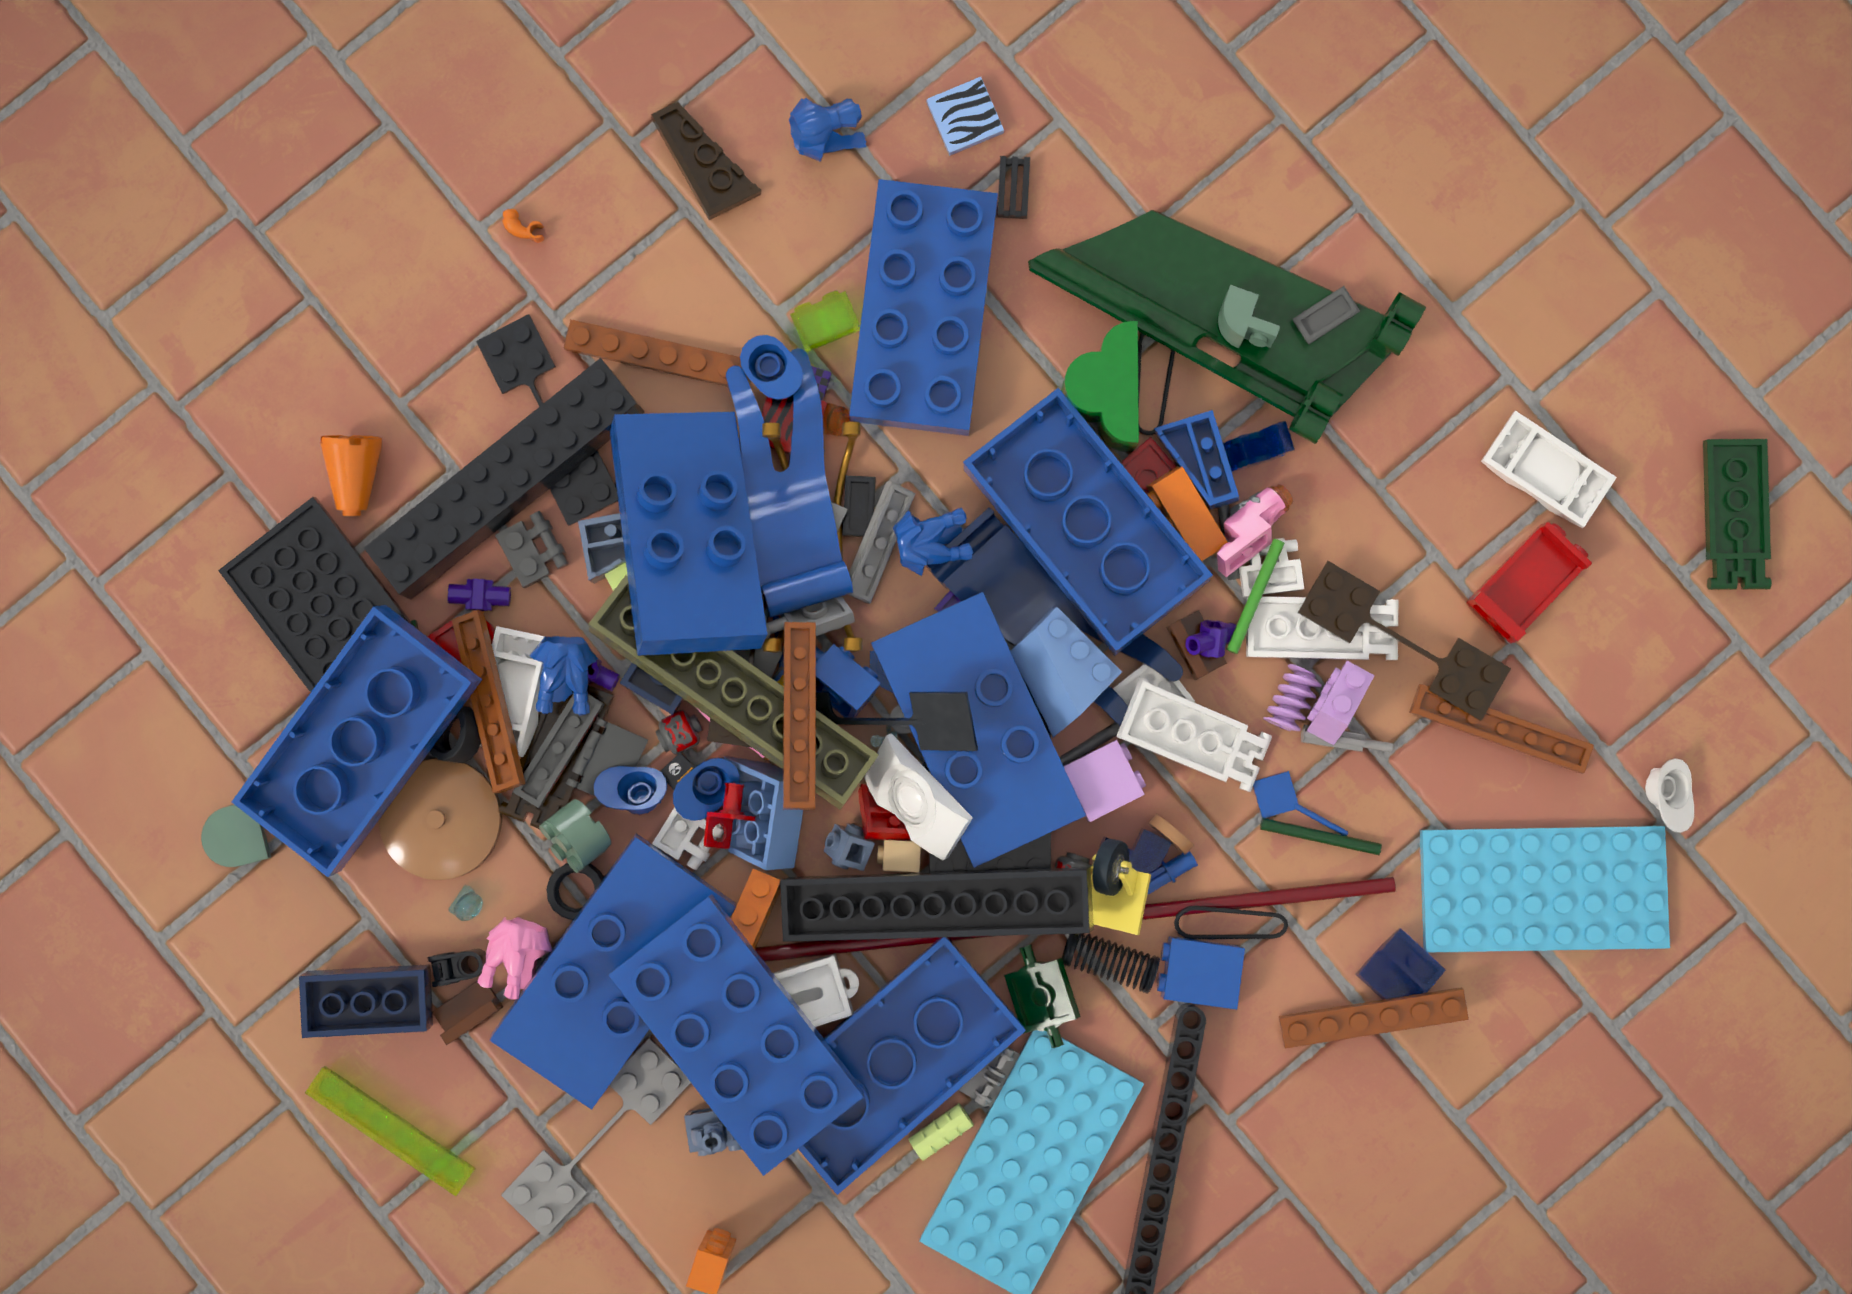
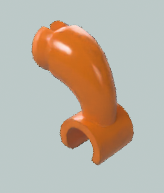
M506 209L503 211L504 219L502 222L504 228L510 234L523 239H531L537 243L544 241V236L532 235L535 229L544 228L542 223L533 221L526 228L518 219L519 213L517 210Z

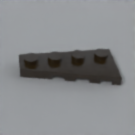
M679 102L651 114L653 123L708 220L761 195L762 190L755 183L753 184L744 175V171L723 153V149L706 135L704 129Z

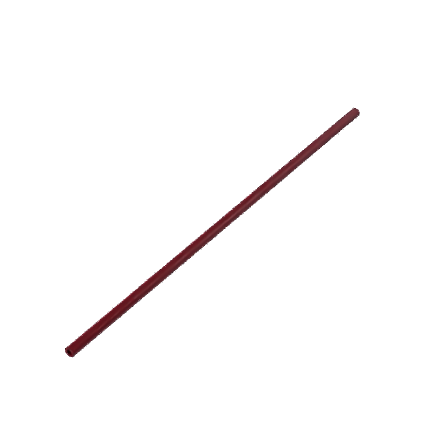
M1394 877L1145 904L1142 920L1174 917L1188 906L1246 909L1391 893L1396 891ZM1192 910L1183 915L1210 913L1211 911ZM970 936V937H948V938H949L951 941H957V940H966V939H975V938H984V937H993V936ZM940 937L809 941L756 947L755 951L764 962L930 944Z

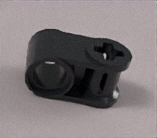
M471 949L427 957L428 962L432 964L434 976L432 987L449 985L480 976L486 963V952L481 949ZM470 956L475 957L479 962L476 972L468 967L467 962Z

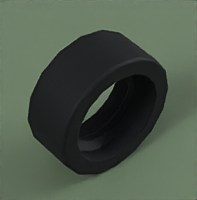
M463 706L430 750L432 756L442 761L465 763L471 760L478 752L481 740L474 711L471 707ZM458 718L461 728L457 744L451 749L449 743L450 729Z
M566 863L556 869L549 878L546 888L547 899L553 911L563 918L574 920L582 908L568 907L563 903L559 893L562 880L567 875L576 873ZM589 864L579 872L587 875L592 880L594 889H597L604 878L601 871L592 864Z

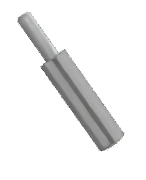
M1304 724L1301 730V742L1359 752H1363V748L1388 752L1394 750L1393 743L1365 739V734L1344 731L1333 746L1308 732L1309 725Z

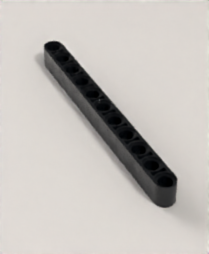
M1191 1003L1181 1005L1177 1009L1174 1018L1121 1294H1129L1130 1290L1136 1286L1143 1287L1145 1289L1144 1294H1153L1206 1025L1204 1012ZM1188 1011H1195L1198 1014L1197 1023L1193 1026H1185L1183 1023V1017ZM1183 1041H1189L1192 1044V1051L1187 1056H1179L1177 1053V1047ZM1176 1072H1184L1186 1074V1081L1181 1086H1173L1171 1084L1172 1075ZM1171 1102L1180 1104V1112L1174 1117H1169L1165 1114V1108ZM1164 1133L1174 1134L1175 1140L1171 1146L1163 1147L1159 1144V1139ZM1157 1164H1167L1169 1170L1165 1176L1156 1177L1153 1175L1154 1167ZM1153 1194L1163 1196V1201L1158 1207L1147 1205L1148 1198ZM1146 1225L1157 1227L1156 1234L1153 1237L1145 1238L1141 1235V1231ZM1142 1255L1149 1256L1151 1262L1146 1268H1138L1135 1266L1138 1257Z

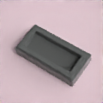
M1343 286L1292 320L1309 345L1359 313L1360 310L1345 286Z

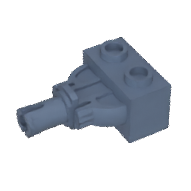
M711 1108L687 1111L684 1115L690 1153L698 1152V1156H706L722 1152L726 1147H728L729 1151L742 1149Z

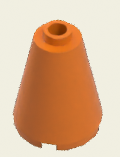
M366 435L321 436L320 445L336 509L342 510L343 516H361V510L368 509L382 448V438Z

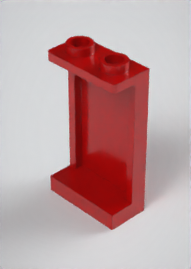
M1546 522L1541 524L1467 601L1510 644L1518 642L1526 634L1525 630L1581 571L1587 569L1592 564L1587 558L1589 556L1588 553L1581 546L1573 545L1565 537L1566 532L1555 523Z

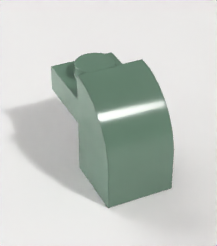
M1230 285L1218 316L1221 334L1227 342L1237 348L1240 347L1243 339L1249 340L1251 344L1258 347L1267 346L1271 348L1280 326L1252 316L1258 294Z

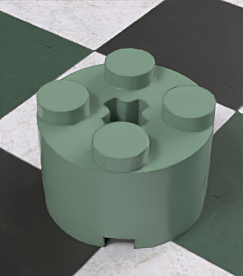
M573 799L539 825V829L548 840L553 842V845L550 847L553 854L560 861L566 858L569 866L576 873H579L610 847L611 839L600 821L598 820L595 823L589 816L592 812L582 802Z

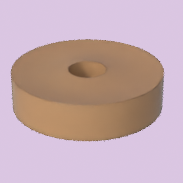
M1158 814L1148 823L1185 855L1194 846L1181 832Z

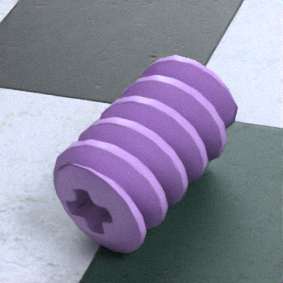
M1288 664V668L1294 674L1285 673L1283 675V679L1289 685H1278V690L1283 696H1273L1272 699L1278 706H1269L1267 710L1273 717H1263V719L1287 731H1300L1301 728L1295 723V720L1306 719L1300 712V709H1311V706L1305 699L1316 698V695L1310 688H1321L1322 685L1315 679V674L1297 665Z

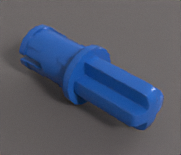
M1190 851L1186 855L1181 853L1166 863L1162 861L1160 862V867L1148 873L1151 874L1148 894L1170 881L1175 883V878L1193 867H1197L1198 864Z

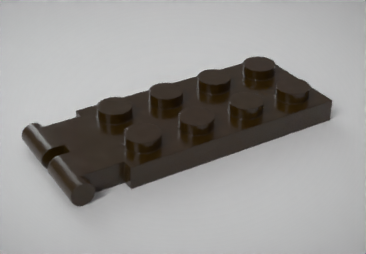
M588 685V694L605 704L597 716L605 720L614 695ZM573 694L565 701L552 702V712L548 714L540 712L534 736L524 757L520 759L523 774ZM593 722L541 808H537L520 796L512 793L508 803L502 802L499 813L524 822L530 812L534 814L530 826L539 829V825L561 809V806H565L570 802L575 788L567 785L566 782L568 778L579 781L581 775L572 772V769L590 731L594 730L599 733L601 726Z

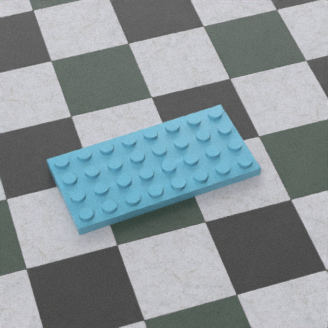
M1665 826L1420 830L1423 952L1670 948Z
M1035 1030L1031 1032L1002 1089L989 1109L919 1238V1242L1012 1294L1032 1293L1144 1085L1142 1081L1062 1038L1064 1045L1051 1048L1047 1031Z

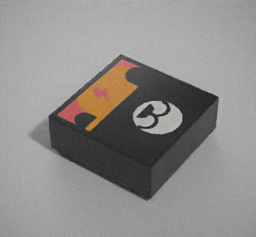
M681 753L660 772H662L667 783L674 790L682 777L695 767Z

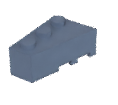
M620 513L578 521L588 580L594 584L606 578L604 574L626 563Z

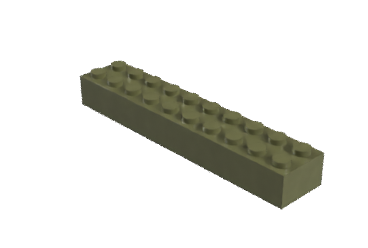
M625 575L589 622V632L783 769L784 687L732 650L637 656L628 576ZM816 710L815 793L841 810L879 754Z

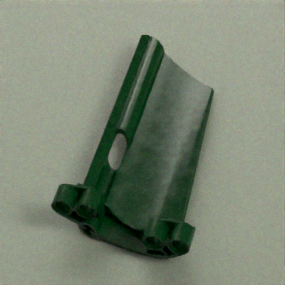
M1151 210L1129 222L1064 249L1056 248L1049 250L1028 261L1029 271L1121 322L1138 321L1139 332L1293 416L1294 418L1289 426V430L1314 444L1320 439L1329 419L1391 353L1397 356L1400 355L1426 309V306L1401 292L1397 294L1385 315L1354 301L1360 310L1359 313L1308 345L1292 319L1334 291L1155 210ZM1230 285L1258 294L1252 316L1280 326L1271 348L1255 346L1247 339H1243L1240 347L1237 348L1227 342L1221 334L1218 316ZM1207 337L1241 356V361L1237 366L1231 367L1197 348V342L1201 338Z

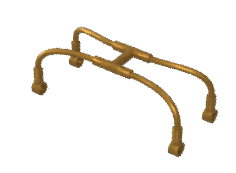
M859 422L842 423V436L848 437V442L834 495V503L840 506L845 477L855 441L858 436H861V423ZM763 423L762 437L769 438L773 442L782 470L785 471L789 464L779 439L781 437V424ZM841 523L837 534L843 560V530ZM845 625L844 630L847 638H844V651H863L862 638H855L851 625ZM784 630L779 631L777 638L765 639L763 652H782Z

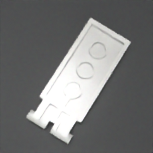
M1262 596L1246 633V657L1368 660L1369 654H1386V660H1398V640L1369 623H1364L1359 627L1349 644L1298 614L1297 612L1306 597ZM1386 600V605H1372L1370 609L1372 619L1385 627H1398L1399 600Z
M1139 680L1116 736L1218 780L1227 782L1228 777L1241 782L1239 788L1247 792H1251L1260 767L1252 764L1253 759L1256 758L1263 761L1272 739L1271 735L1261 732L1259 737L1247 732L1248 725L1142 680Z

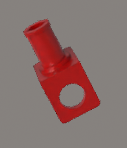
M725 783L723 810H720L719 813L707 812L704 835L705 847L729 849L733 819L755 821L754 816H745L744 812H741L744 784ZM720 824L724 829V835L717 842L713 838V829L716 825Z

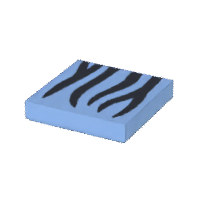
M981 77L926 99L949 156L1004 133L1003 126Z

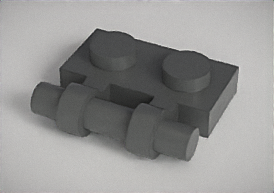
M541 511L530 515L535 525L532 529L528 530L524 522L520 521L495 535L523 588H527L551 575L546 565L548 562L553 560L558 569L568 565L564 556L566 551L562 544L557 543L551 532L553 527L549 520L544 519ZM541 537L547 548L542 554H540L533 541Z

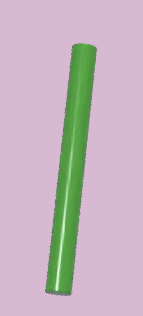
M1273 539L1226 648L1229 652L1234 654L1239 652L1285 544L1278 539Z

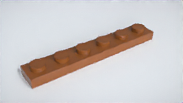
M571 319L564 344L565 351L727 387V370L732 366L741 367L740 357Z
M475 610L452 619L462 664L482 679L470 698L493 793H502L526 783L484 611Z
M784 622L783 810H815L816 622Z
M1418 685L1409 713L1581 774L1585 773L1594 747L1593 744L1488 708L1483 719L1480 721L1428 690L1429 686Z
M1460 987L1279 1016L1284 1047L1292 1048L1469 1020L1464 989Z

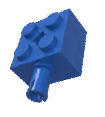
M833 644L825 652L816 646V692H829L832 708L844 718H855L873 698L881 683L877 680V674L869 667L864 666L862 668L854 661V655L850 651H844L843 646L838 648Z

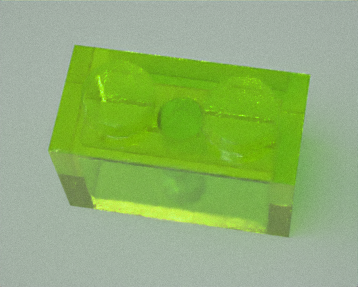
M838 291L830 292L822 297V301L813 305L811 302L801 304L794 309V313L790 314L806 352L860 331V324L846 291L842 293Z

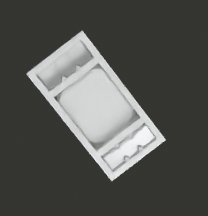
M1517 411L1513 412L1481 460L1483 464L1506 483L1526 492L1549 511L1581 528L1585 527L1617 478Z
M496 626L492 648L518 754L520 757H524L538 726V711H536L535 706L538 701L540 677L543 669L542 663L534 660L529 655L542 641L544 636Z
M892 733L888 734L877 752L879 756L864 776L867 786L877 805L895 814L905 824L910 839L934 856L946 860L951 855L973 817Z

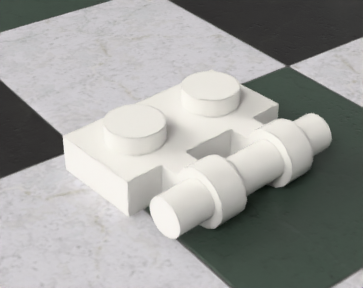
M1277 538L1285 544L1263 595L1304 589L1300 559L1288 560L1287 552L1298 551L1296 539L1285 540L1284 538ZM1271 544L1251 558L1249 566L1239 567L1243 597L1250 595L1262 567L1260 556L1267 555Z
M674 807L652 845L677 860L680 859L686 850L692 854L687 865L697 871L702 861L706 862L710 856L709 850L711 847L704 846V837L698 846L690 841L699 827L705 830L706 819L696 821L685 819ZM720 824L716 825L713 829L714 840L717 837L721 838L724 833V829Z

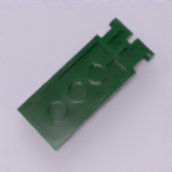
M1767 439L1704 440L1706 560H1712L1713 578L1707 579L1708 590H1736L1738 578H1741V588L1743 590L1771 589V578L1765 577V560L1771 559Z

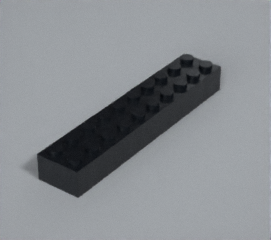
M599 358L365 546L364 549L397 593L411 600L611 440L610 429L614 414H643L645 411L610 367Z
M1091 867L788 877L780 880L783 942L1090 933L1094 930Z

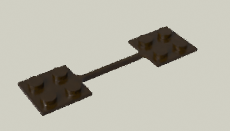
M1327 561L1297 613L1349 644L1362 624H1371L1438 665V673L1428 690L1481 721L1511 668L1460 638L1456 640L1447 657L1438 658L1372 619L1370 609L1380 591L1332 562Z

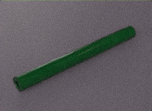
M1262 818L1260 823V830L1374 855H1380L1381 843Z

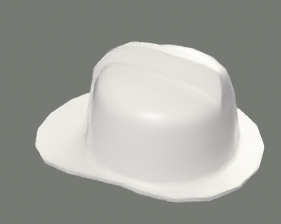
M1674 758L1668 760L1662 768H1653L1646 780L1645 790L1648 800L1660 810L1662 820L1666 826L1674 832L1681 833L1689 829L1694 819L1692 778L1688 765L1683 760Z

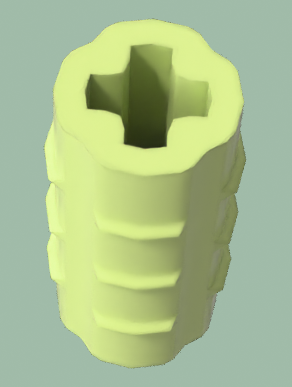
M958 1103L937 1119H933L930 1124L921 1128L920 1131L912 1135L908 1140L917 1155L924 1161L958 1136H962L974 1124L965 1109Z

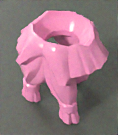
M504 917L489 932L487 937L489 943L486 950V963L483 966L477 983L481 987L491 988L496 967L503 962L508 973V985L505 988L504 996L512 1000L519 999L520 989H524L535 974L537 960L546 953L552 952V947L546 927L519 917L512 920H506V917Z

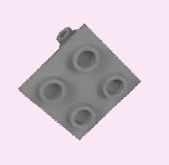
M1007 1047L965 1083L959 1091L975 1099V1102L991 1108L1020 1053Z

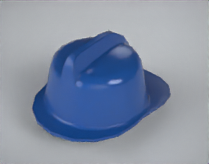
M760 335L748 340L742 348L740 355L741 367L748 378L769 398L779 400L794 395L801 387L803 381V369L798 360L775 337Z
M711 758L697 765L676 784L673 792V804L676 811L683 818L696 821L706 818L707 812L718 810L724 803L725 783L740 784V775L737 768L730 761L723 758Z
M611 767L602 771L594 783V795L601 804L609 808L627 810L632 814L639 815L654 810L661 803L667 791V780L662 772L649 767Z

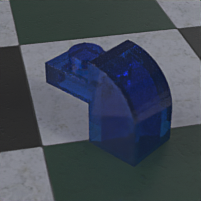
M1286 421L1273 424L1257 432L1238 436L1223 443L1232 472L1285 456L1286 453L1295 450Z
M1141 829L1132 849H1129V862H1131L1132 868L1148 874L1153 872L1163 862L1172 843L1146 829ZM1104 836L1099 845V848L1102 845V843L1109 838Z

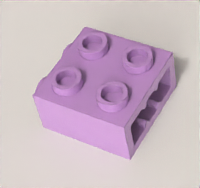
M1346 661L1341 670L1335 668L1325 683L1318 701L1314 704L1307 717L1308 720L1312 721L1307 731L1334 746L1348 727L1375 675L1349 661Z
M1114 740L1064 766L1088 822L1145 795L1142 788L1146 787V784L1138 770L1133 772L1128 762L1132 760V757L1125 743L1119 745L1118 741Z

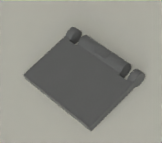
M597 717L594 723L605 727L602 734L594 730L590 731L572 769V772L581 775L582 778L580 782L568 778L566 784L595 796L594 783L599 774L611 767H636L648 739Z

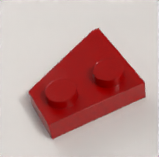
M861 784L858 795L864 839L912 841L905 824L895 814L877 805L868 786Z

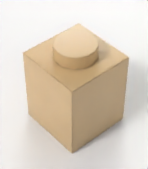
M884 840V845H878L877 863L883 864V871L919 872L921 847L913 841Z

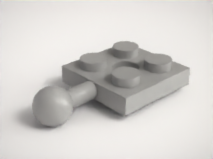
M841 596L781 614V618L766 623L768 634L766 639L770 638L771 634L784 630V622H816V636L855 622L854 614Z

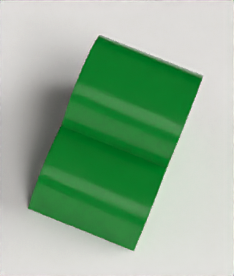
M1127 321L1114 326L1106 334L1099 352H1088L1077 357L1068 367L1061 388L1063 394L1086 422H1097L1098 431L1103 441L1111 448L1122 452H1133L1139 443L1138 321Z

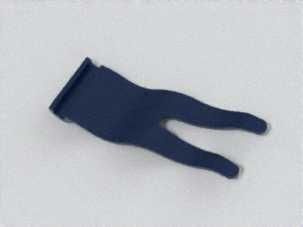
M990 507L947 545L950 548L969 543L973 550L972 559L926 565L931 574L960 601L983 592L1004 639L1014 646L1051 608L1058 607L1082 632L1105 644L1023 542L1007 525L1004 526L996 518L994 511ZM1144 634L1121 651V653L1155 670L1170 682L1178 681L1183 675L1181 665L1165 649ZM1108 686L1096 698L1094 703L1121 726L1128 706L1111 686Z

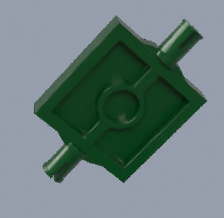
M1032 944L1020 947L1019 950L1021 951L1025 966L1004 975L1017 1017L1025 1026L1026 1031L1024 1033L1035 1030L1047 1031L1051 1048L1060 1047L1064 1043L1058 1027L1065 1022L1081 1017L1062 958L1048 962L1036 961Z

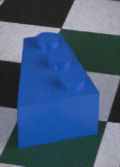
M1213 410L1154 428L1159 440L1177 465L1184 468L1197 492L1210 510L1239 501V494Z

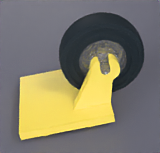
M1107 839L1092 858L1094 860L1091 866L1093 924L1140 935L1151 874L1139 872L1132 868V864L1129 862V849L1125 842Z

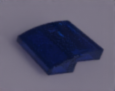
M1399 928L1373 953L1355 975L1384 1000L1427 993L1446 969L1406 932Z

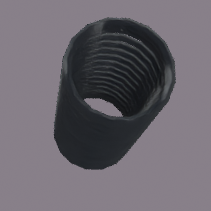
M1080 933L1079 936L1078 934H1069L1062 955V961L1065 966L1070 967L1074 952L1082 936L1074 970L1077 969L1082 950L1088 939L1080 971L1084 970L1089 951L1095 941L1087 974L1091 971L1096 952L1101 944L1100 954L1093 975L1096 976L1103 953L1108 945L1107 955L1100 973V978H1103L1109 956L1115 946L1113 959L1106 977L1107 981L1111 977L1116 957L1121 949L1120 960L1113 977V982L1115 983L1118 978L1123 958L1128 951L1119 984H1123L1129 962L1134 954L1133 964L1126 981V987H1129L1136 963L1141 955L1140 965L1132 988L1133 990L1136 988L1142 966L1148 957L1139 991L1146 994L1150 992L1160 963L1158 956L1154 955L1150 958V954L1147 953L1144 956L1143 951L1137 954V950L1133 949L1131 951L1129 946L1124 950V945L1121 944L1118 947L1117 942H1114L1111 946L1110 940L1105 942L1102 937L1098 941V937L1094 936L1092 938L1090 933L1086 937L1085 933Z

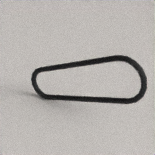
M1143 333L1140 334L1138 339V411L1142 341L1145 336ZM1172 349L1157 427L1162 426L1175 356V351ZM1139 425V432H1140L1141 434H1144V435H1153V434H1155V430L1146 431V430H1143V429L1140 427V425Z
M1188 906L1182 909L1174 920L1175 929L1178 934L1188 939H1274L1283 936L1288 929L1287 919L1279 913L1206 906ZM1200 910L1276 917L1283 921L1284 927L1277 934L1191 935L1186 934L1180 929L1179 920L1188 911Z

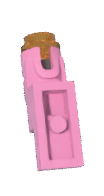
M1278 484L1275 487H1267L1250 496L1249 499L1230 508V517L1224 522L1225 537L1229 542L1224 544L1217 553L1218 570L1225 577L1229 576L1272 543L1271 526L1293 504L1290 492L1283 485Z

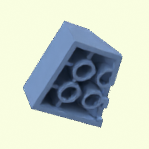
M1058 607L1051 608L1010 650L1052 737H1055L1078 718L1122 673Z
M724 756V759L730 761L737 768L740 775V784L745 785L741 812H744L745 816L755 817V821L733 819L731 844L728 851L764 870L794 868L803 810H783V769L771 763Z

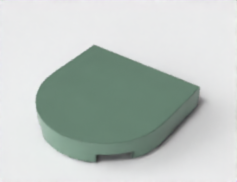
M231 805L221 808L211 814L206 820L201 834L202 846L207 856L215 863L225 867H238L271 858L264 827L237 806Z

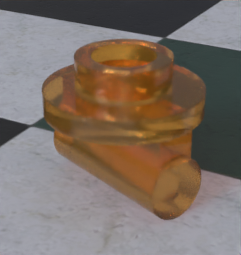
M828 403L823 416V434L841 436L842 423L850 422L849 412L845 407Z

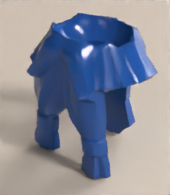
M801 98L790 113L791 136L794 141V147L801 155L821 162L824 153L842 149L866 148V139L863 132L842 136L832 131L841 127H856L861 120L860 106L855 104L852 99H845L841 103L822 107L807 98Z
M961 507L942 516L929 518L924 521L919 520L910 510H907L893 527L897 537L902 566L922 576L924 566L972 559L973 550L969 543L950 548L943 545L949 544L962 532L960 526L965 524L967 519L963 508Z
M545 636L529 655L543 665L538 701L535 706L536 711L548 714L553 711L552 702L565 701L571 694H574L573 712L578 715L590 713L587 692L588 666L596 662L598 658L582 637Z

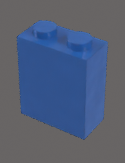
M1169 936L1168 943L1163 942L1161 961H1165L1164 973H1159L1157 991L1161 992V997L1164 1000L1237 1010L1245 948L1237 945Z

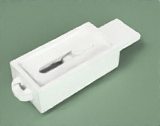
M836 954L827 955L773 973L814 1027L853 1015L854 1011L850 998L858 991L859 979L851 969L840 968ZM844 977H847L849 980V989L846 988Z

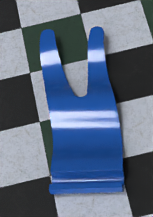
M801 348L791 351L803 369V381L801 387L793 395L789 467L782 472L776 471L773 467L769 439L762 437V424L764 420L743 369L739 366H732L726 372V381L738 420L740 451L762 595L764 594L770 618L853 593L850 574L841 556L836 523L826 481L820 394L808 354Z

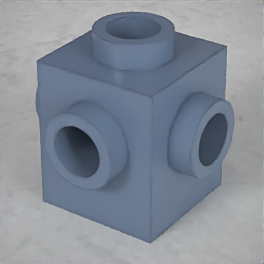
M847 823L845 827L834 824L832 831L826 838L824 852L832 858L831 863L837 867L846 870L851 867L864 871L875 843L870 839H864L863 828L857 825Z

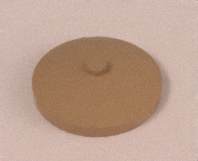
M438 759L425 760L421 762L379 819L381 838L393 860L406 871L432 880L456 878L480 866L495 848L502 827V814L499 813L500 800L497 793H493L490 781L471 765Z

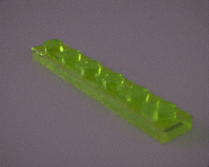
M327 1066L321 1068L305 1092L312 1099L454 1196L460 1193L476 1169Z

